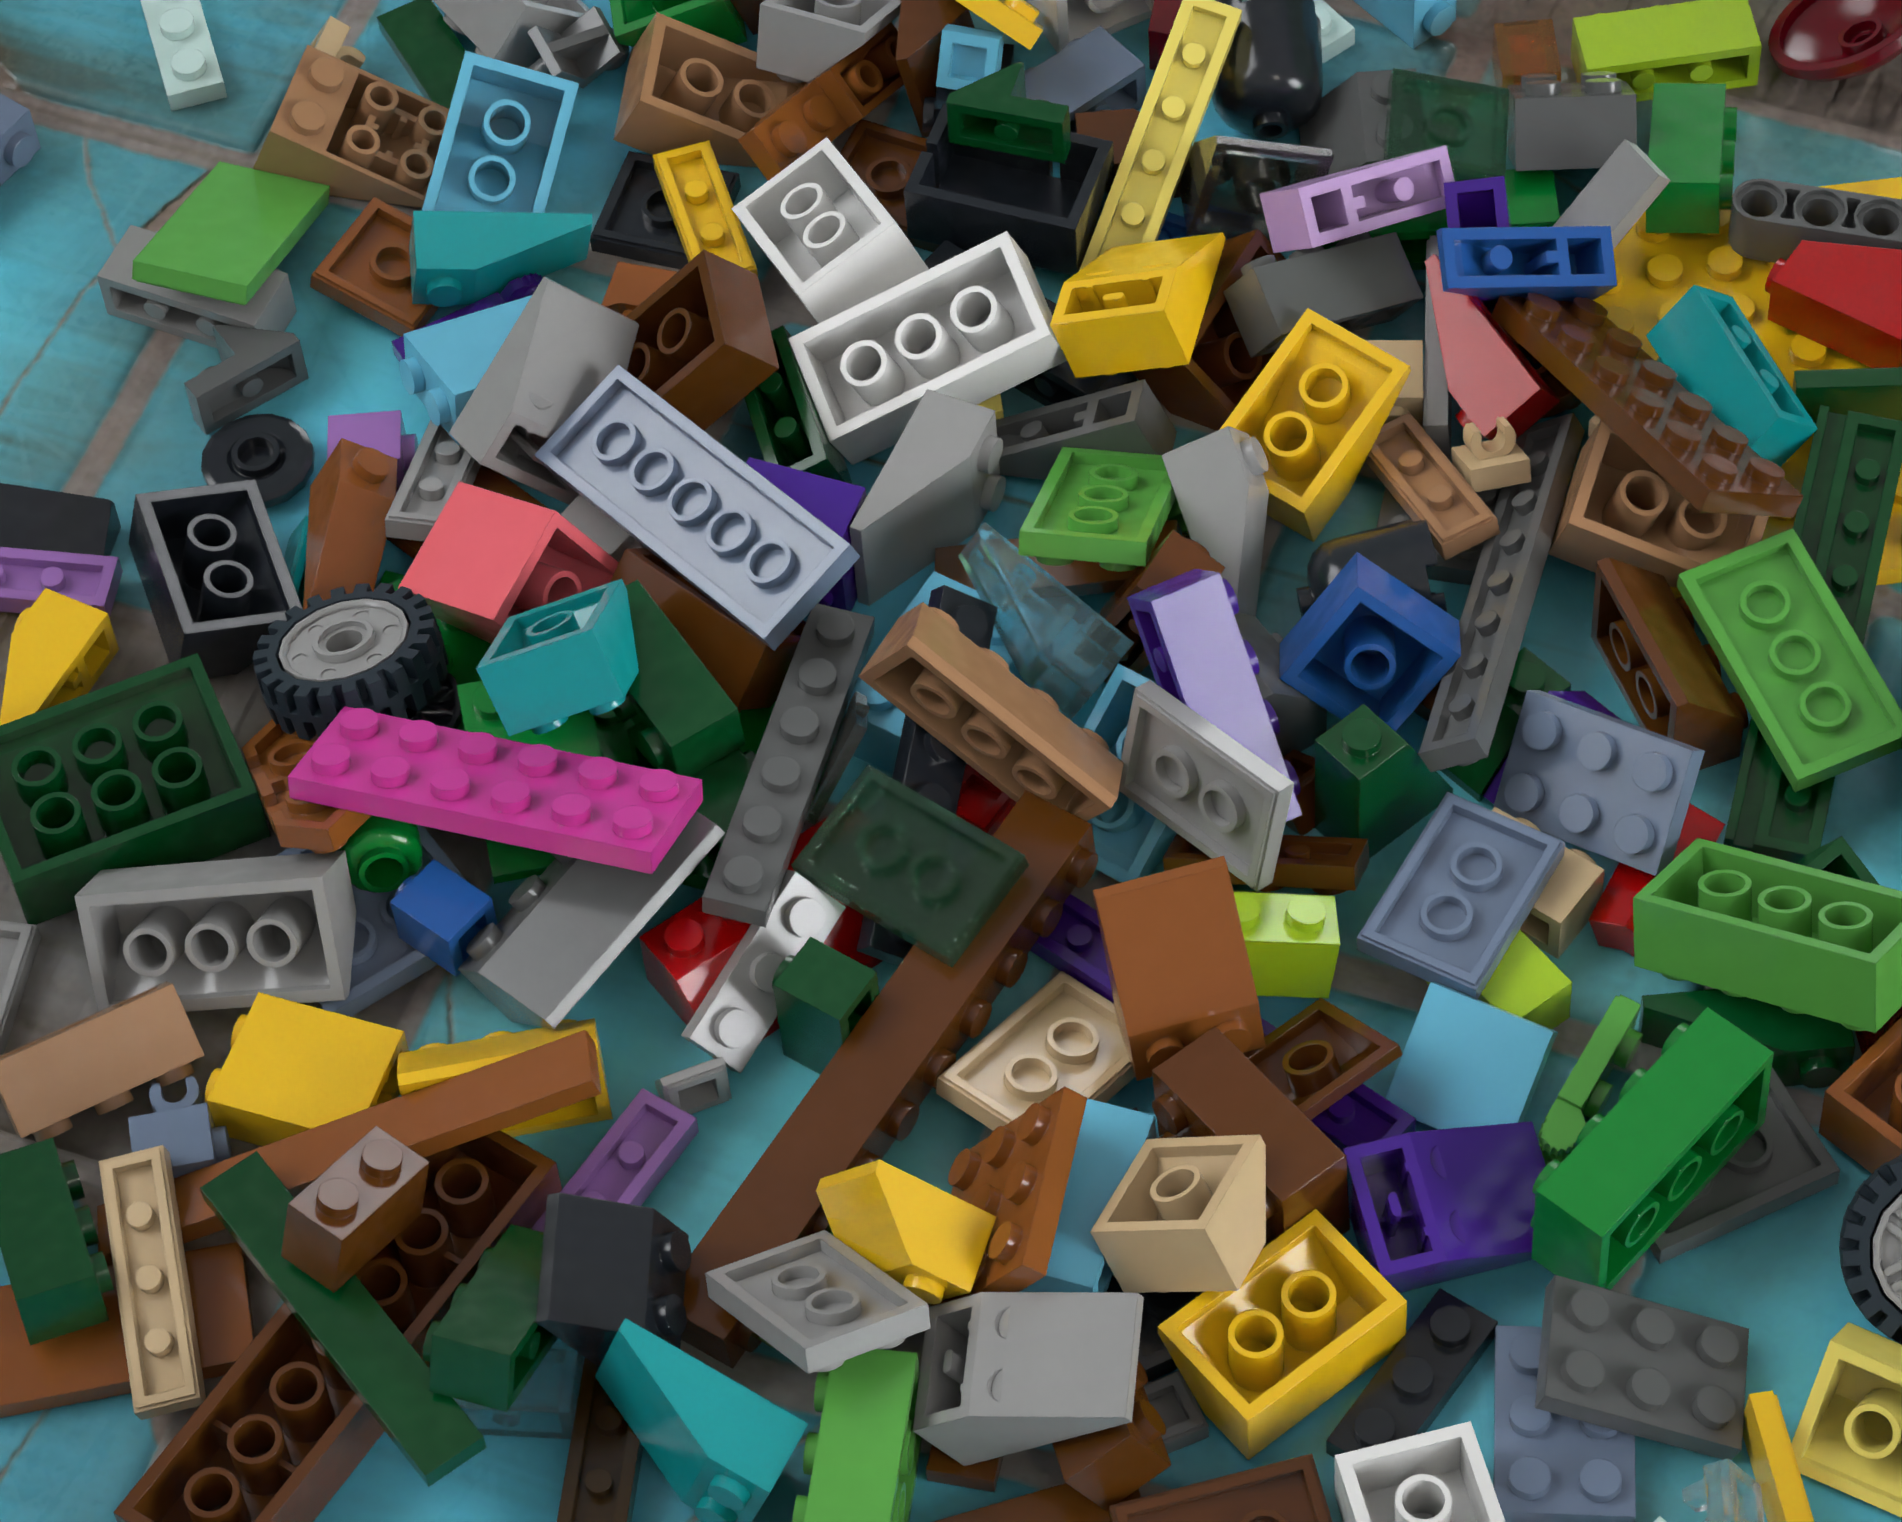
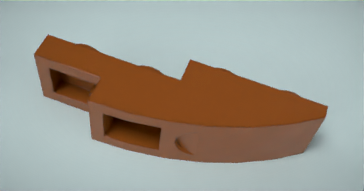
M892 22L864 45L810 82L804 84L756 122L752 129L738 139L767 181L826 137L832 142L846 129L868 115L904 85L896 63L898 31Z

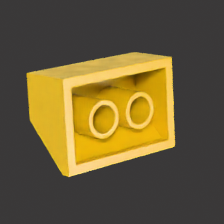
M595 1018L581 1021L564 1019L555 1029L542 1027L514 1033L497 1031L481 1039L453 1044L430 1043L414 1051L398 1053L397 1080L400 1094L403 1096L586 1030L596 1046L601 1094L500 1131L511 1137L613 1119Z
M1315 1209L1261 1250L1238 1291H1204L1157 1326L1161 1340L1203 1413L1250 1460L1395 1349L1406 1335L1407 1300Z

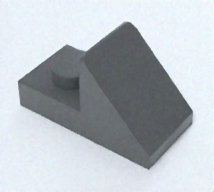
M215 325L212 329L222 362L204 369L197 376L186 381L184 385L194 421L205 435H208L228 422L239 418L307 380L309 377L300 340L294 333Z

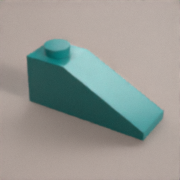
M413 210L409 242L412 304H432L438 307L470 305L493 293L498 292L500 294L508 282L518 277L522 278L530 273H537L543 277L587 259L593 224L592 214Z

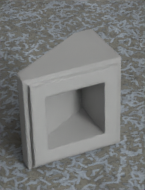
M723 1056L666 1075L655 1081L660 1098L690 1115L732 1099L726 1063Z

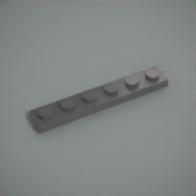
M817 604L810 611L704 890L702 912L766 928L873 638L875 617L822 604Z

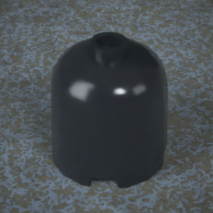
M1218 1L1242 10L1241 21L1212 94V101L1218 115L1230 128L1244 134L1254 135L1263 140L1281 138L1287 133L1307 124L1321 106L1323 90L1321 21L1315 13L1314 1Z
M1410 519L1334 538L1322 543L1312 553L1307 565L1308 586L1296 588L1302 617L1354 554L1358 552L1447 612L1444 592L1435 594V592L1430 591L1426 567L1438 565L1426 520L1413 522Z

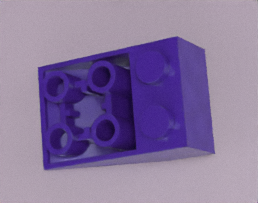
M1532 1121L1408 1132L1343 1148L1342 1152L1346 1155L1349 1215L1360 1253L1399 1293L1534 1260L1531 1258L1533 1228L1530 1226L1535 1208V1194L1532 1192L1537 1177L1546 1164Z

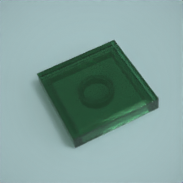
M1393 68L1388 83L1384 160L1446 145L1455 182L1497 176L1505 177L1510 89Z

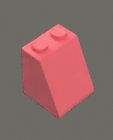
M459 481L398 589L403 586L411 589L414 596L420 594L426 599L427 604L431 606L435 618L492 644L508 617L610 583L619 562L557 511Z

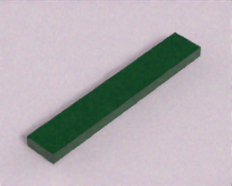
M257 1151L200 1187L203 1199L428 1487L487 1448L484 1436L454 1398L429 1391L430 1368L356 1275L352 1276L333 1293L281 1256L287 1207L294 1197Z

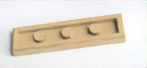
M164 1145L99 1161L100 1176L134 1414L141 1420L200 1406L206 1399L170 1152Z

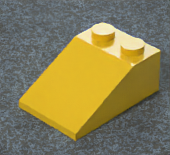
M1309 308L1306 309L1220 429L1230 426L1248 433L1250 437L1254 436L1259 441L1269 466L1268 471L1263 473L1269 489L1267 515L1314 542L1349 494L1411 372L1410 365Z

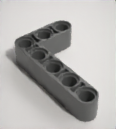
M1751 179L1736 187L1732 195L1728 234L1729 244L1740 256L1776 263L1780 258L1787 260L1802 240L1902 250V199L1769 179Z

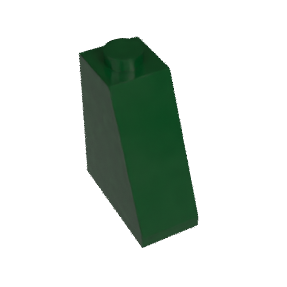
M1362 704L1315 739V829L1324 837L1368 839L1369 859L1435 810L1447 792L1453 794V788L1436 771L1430 772L1419 754L1365 704Z

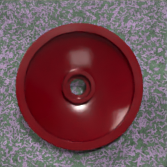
M1792 0L1778 16L1770 31L1768 46L1771 56L1777 67L1785 74L1814 82L1843 80L1872 72L1886 65L1902 53V0Z

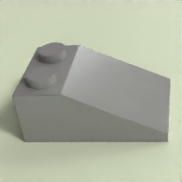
M929 389L926 390L849 527L851 545L861 556L854 563L859 603L870 606L934 562L935 548L960 544L977 532L988 510L992 512L997 510L1005 492L1006 478L1000 475L999 461L1003 450V440L997 437L995 410Z

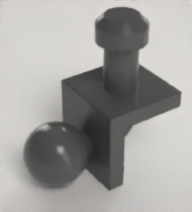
M593 6L562 33H557L537 25L528 31L529 36L541 55L528 69L579 83L578 87L581 88L586 87L604 71H611L621 67L629 55V46L618 43L615 38L614 28L610 27L603 12L596 6Z

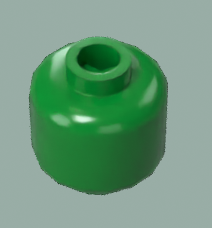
M373 815L348 838L347 843L343 847L336 850H345L351 884L360 890L372 893L390 892L398 889L405 879L416 875L422 865L423 848L418 825Z

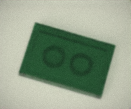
M867 765L791 866L795 872L825 893L953 968L1029 864L1024 854L874 767Z

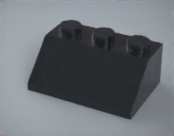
M256 480L135 494L128 544L169 663L198 653L208 678L238 674L253 663L254 651L258 650L257 642L261 635H270L268 627L275 620L287 622L285 612L295 605L302 609Z

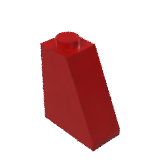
M1802 240L1787 260L1780 258L1776 261L1765 283V291L1770 293L1768 320L1871 368L1902 367V250Z

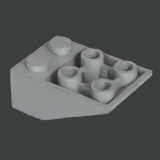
M544 276L452 426L449 434L479 464L570 505L579 494L549 471L534 454L618 364L627 371L639 324Z
M980 1292L928 1307L931 1328L925 1330L913 1432L963 1466L1131 1423L1144 1297L1139 1293Z

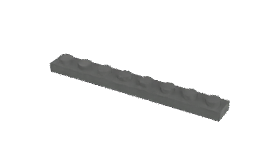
M1574 412L1534 424L1516 439L1517 445L1530 458L1531 482L1502 487L1493 513L1497 517L1500 534L1484 542L1459 622L1461 656L1441 679L1418 753L1430 772L1457 765L1468 766L1482 758L1488 757L1585 432Z

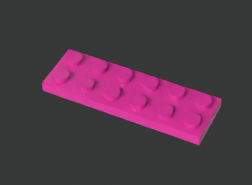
M346 706L342 708L288 775L289 796L292 799L653 874L703 802L702 779L675 774L670 770L649 769L615 762L607 757H591L557 750L548 745H532L494 737L485 732H469L435 725L426 720H410L376 713L368 708H351Z

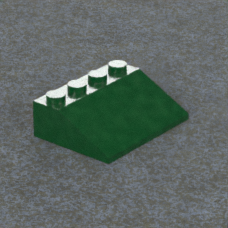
M198 653L0 726V855L27 924L37 925L76 910L74 896L100 870L204 862L271 836L257 788Z

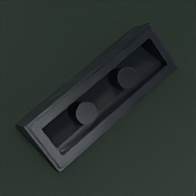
M0 483V547L103 556L111 555L121 529L115 504L111 500Z

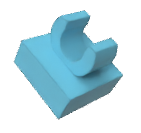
M947 24L942 29L936 87L958 90L1001 70L1005 33Z

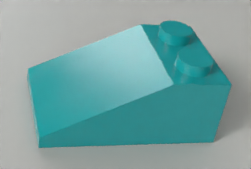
M626 1318L618 1329L595 1375L680 1500L694 1509L695 1516L701 1522H752L773 1489L809 1424Z

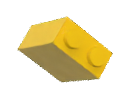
M258 992L248 1015H240L234 1025L231 1035V1050L223 1067L213 1070L206 1085L205 1103L209 1106L215 1127L226 1126L230 1138L265 1146L398 1098L400 1095L397 1080L398 1053L409 1051L405 1033L395 1028Z

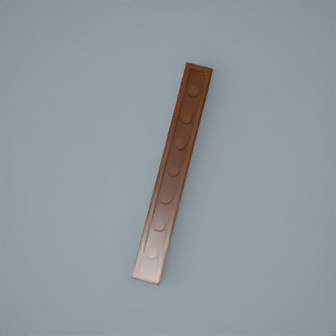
M583 1030L174 1178L183 1244L226 1229L204 1201L200 1187L256 1151L294 1198L375 1126H378L424 1158L600 1095L601 1088L595 1042L588 1032ZM105 1204L97 1206V1227L100 1242L98 1244V1252L103 1251L107 1266L113 1265Z

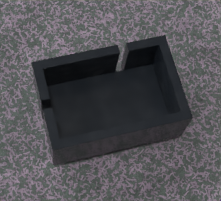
M943 103L926 140V152L921 151L904 189L908 237L939 245L948 240L967 251L1007 231L1026 254L1031 266L1074 275L1080 270L1115 178L1113 141L1070 132L1071 148L1065 164L1060 163V178L1053 177L1052 161L949 143L946 104Z

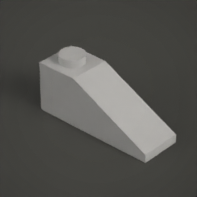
M1227 426L1161 456L1190 538L1204 546L1209 552L1210 557L1225 567L1221 577L1230 583L1236 594L1239 604L1238 613L1256 616L1269 489L1263 473L1268 471L1269 466L1265 452L1254 436L1250 437L1246 432Z

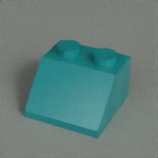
M622 578L507 618L476 670L508 736L529 729L536 735L547 733L564 724L568 716L589 710L591 715H600L615 709L626 700L625 695L636 678L639 668L628 593Z

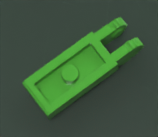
M1621 994L1620 996L1616 995L1545 1117L1544 1124L1542 1123L1538 1138L1546 1165L1554 1159L1562 1162L1576 1148L1578 1135L1586 1124L1585 1116L1591 1119L1595 1114L1602 1113L1614 1085L1606 1082L1615 1065L1623 1069L1628 1067L1643 1038L1642 1033L1634 1030L1641 1004Z

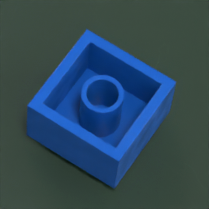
M1356 552L1280 642L1279 679L1341 720L1362 704H1365L1396 732L1460 658L1459 620Z

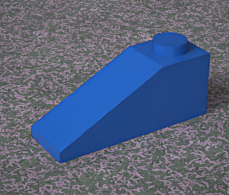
M1611 226L1440 228L1436 231L1443 292L1498 300L1500 295L1527 298L1529 293H1538L1553 300L1573 302L1576 297L1594 300L1617 286Z

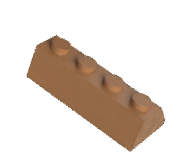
M922 602L899 617L858 676L1016 803L1026 790L1088 821L1111 809L1118 799L1124 763L1109 751L1107 742L1094 731L1078 727L1059 711L1057 702L1050 695L1042 690L1027 686L1009 671V665L1000 655L990 649L977 646L959 631L957 622L949 614L938 608L929 607Z

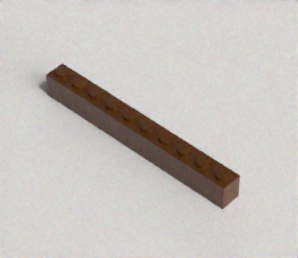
M1025 790L691 1253V1264L686 1271L684 1306L687 1323L685 1331L681 1334L682 1341L732 1369L745 1351L753 1352L761 1344L760 1336L708 1297L705 1273L822 1230H826L829 1233L832 1231L816 1192L820 1178L879 1159L883 1161L882 1158L894 1141H902L910 1134L919 1116V1106L932 1088L936 1089L937 1078L956 1062V1054L967 1038L974 1039L983 1031L990 1018L994 1000L1004 986L1011 988L1017 983L1026 967L1028 952L1040 936L1046 938L1054 931L1063 912V903L1075 887H1084L1092 877L1098 863V854L1095 851L1091 823Z

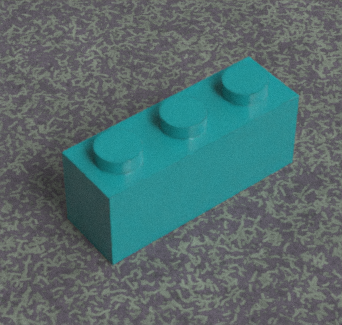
M1693 285L1646 335L1659 356L1657 361L1672 368L1677 374L1676 380L1690 393L1706 399L1713 407L1711 412L1725 425L1731 426L1745 434L1749 440L1747 445L1761 458L1770 460L1781 467L1818 429L1733 297Z

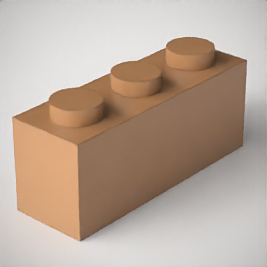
M166 981L0 1055V1098L16 1134L23 1138L33 1133L36 1142H40L71 1129L73 1124L69 1117L94 1106L97 1115H102L133 1101L134 1097L130 1089L155 1079L156 1083H160V1086L164 1087L193 1074L195 1071L191 1062L205 1055L173 983Z

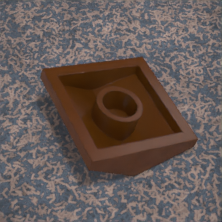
M1319 998L1265 1036L1266 1047L1243 1053L1310 1120L1403 1055L1399 1044L1323 998Z

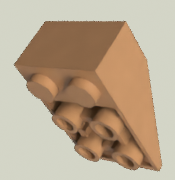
M307 45L253 169L329 185V196L371 201L373 197H376L388 204L423 208L449 109Z

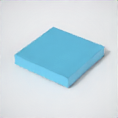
M1430 982L1386 1099L1415 1117L1416 1121L1438 1130L1523 1122L1558 1032L1439 983Z

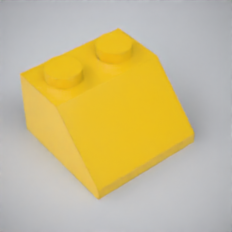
M880 1159L820 1178L816 1192L832 1233L837 1239L928 1304H940L942 1300L971 1292L996 1216Z

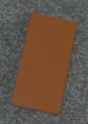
M237 1242L185 1251L203 1379L224 1376L255 1339L245 1253ZM113 1265L107 1267L114 1290L102 1294L109 1321L31 1346L11 1284L0 1286V1418L131 1393Z

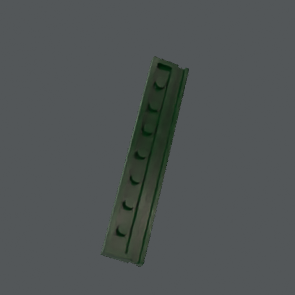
M1820 405L1816 422L1818 429L1814 432L1801 494L1804 497L1797 509L1793 528L1863 645L1902 465V421L1849 410L1847 415L1829 412V406ZM1751 717L1723 844L1797 863L1806 854L1821 846L1835 776L1795 792Z

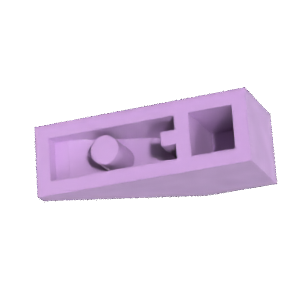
M1445 145L1309 179L1259 195L1273 253L1315 248L1446 209L1443 183L1455 182L1447 146Z

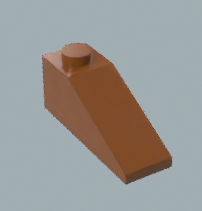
M341 438L310 485L303 610L308 608L306 599L318 594L323 601L330 599V590L344 587L346 593L350 594L353 593L356 584L369 583L372 592H374L387 539L385 518L396 496L398 459L383 454L377 449L365 447Z

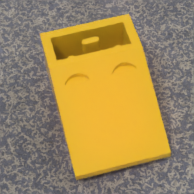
M1219 232L1111 247L1063 282L1050 326L1075 378L1114 375L1122 372L1171 368L1189 364L1226 238L1224 233Z

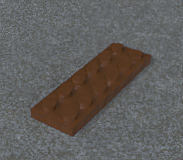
M1529 293L1527 298L1500 295L1491 318L1699 512L1794 518L1804 496L1784 478V470L1774 462L1761 458L1747 445L1749 440L1745 434L1731 426L1725 425L1711 412L1713 407L1706 399L1690 393L1676 380L1677 374L1672 368L1655 361L1641 349L1642 342L1638 337L1619 329L1608 319V311L1605 307L1583 297H1576L1573 302L1553 300L1538 293Z

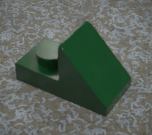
M1023 62L1014 63L949 93L946 101L949 143L1065 164L1071 148L1069 106L1041 99L1026 98Z

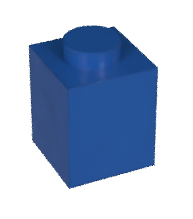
M435 859L418 875H412L405 879L397 889L394 898L390 901L399 938L455 977L461 974L458 968L469 957L466 947L471 939L490 923L498 924L492 897Z

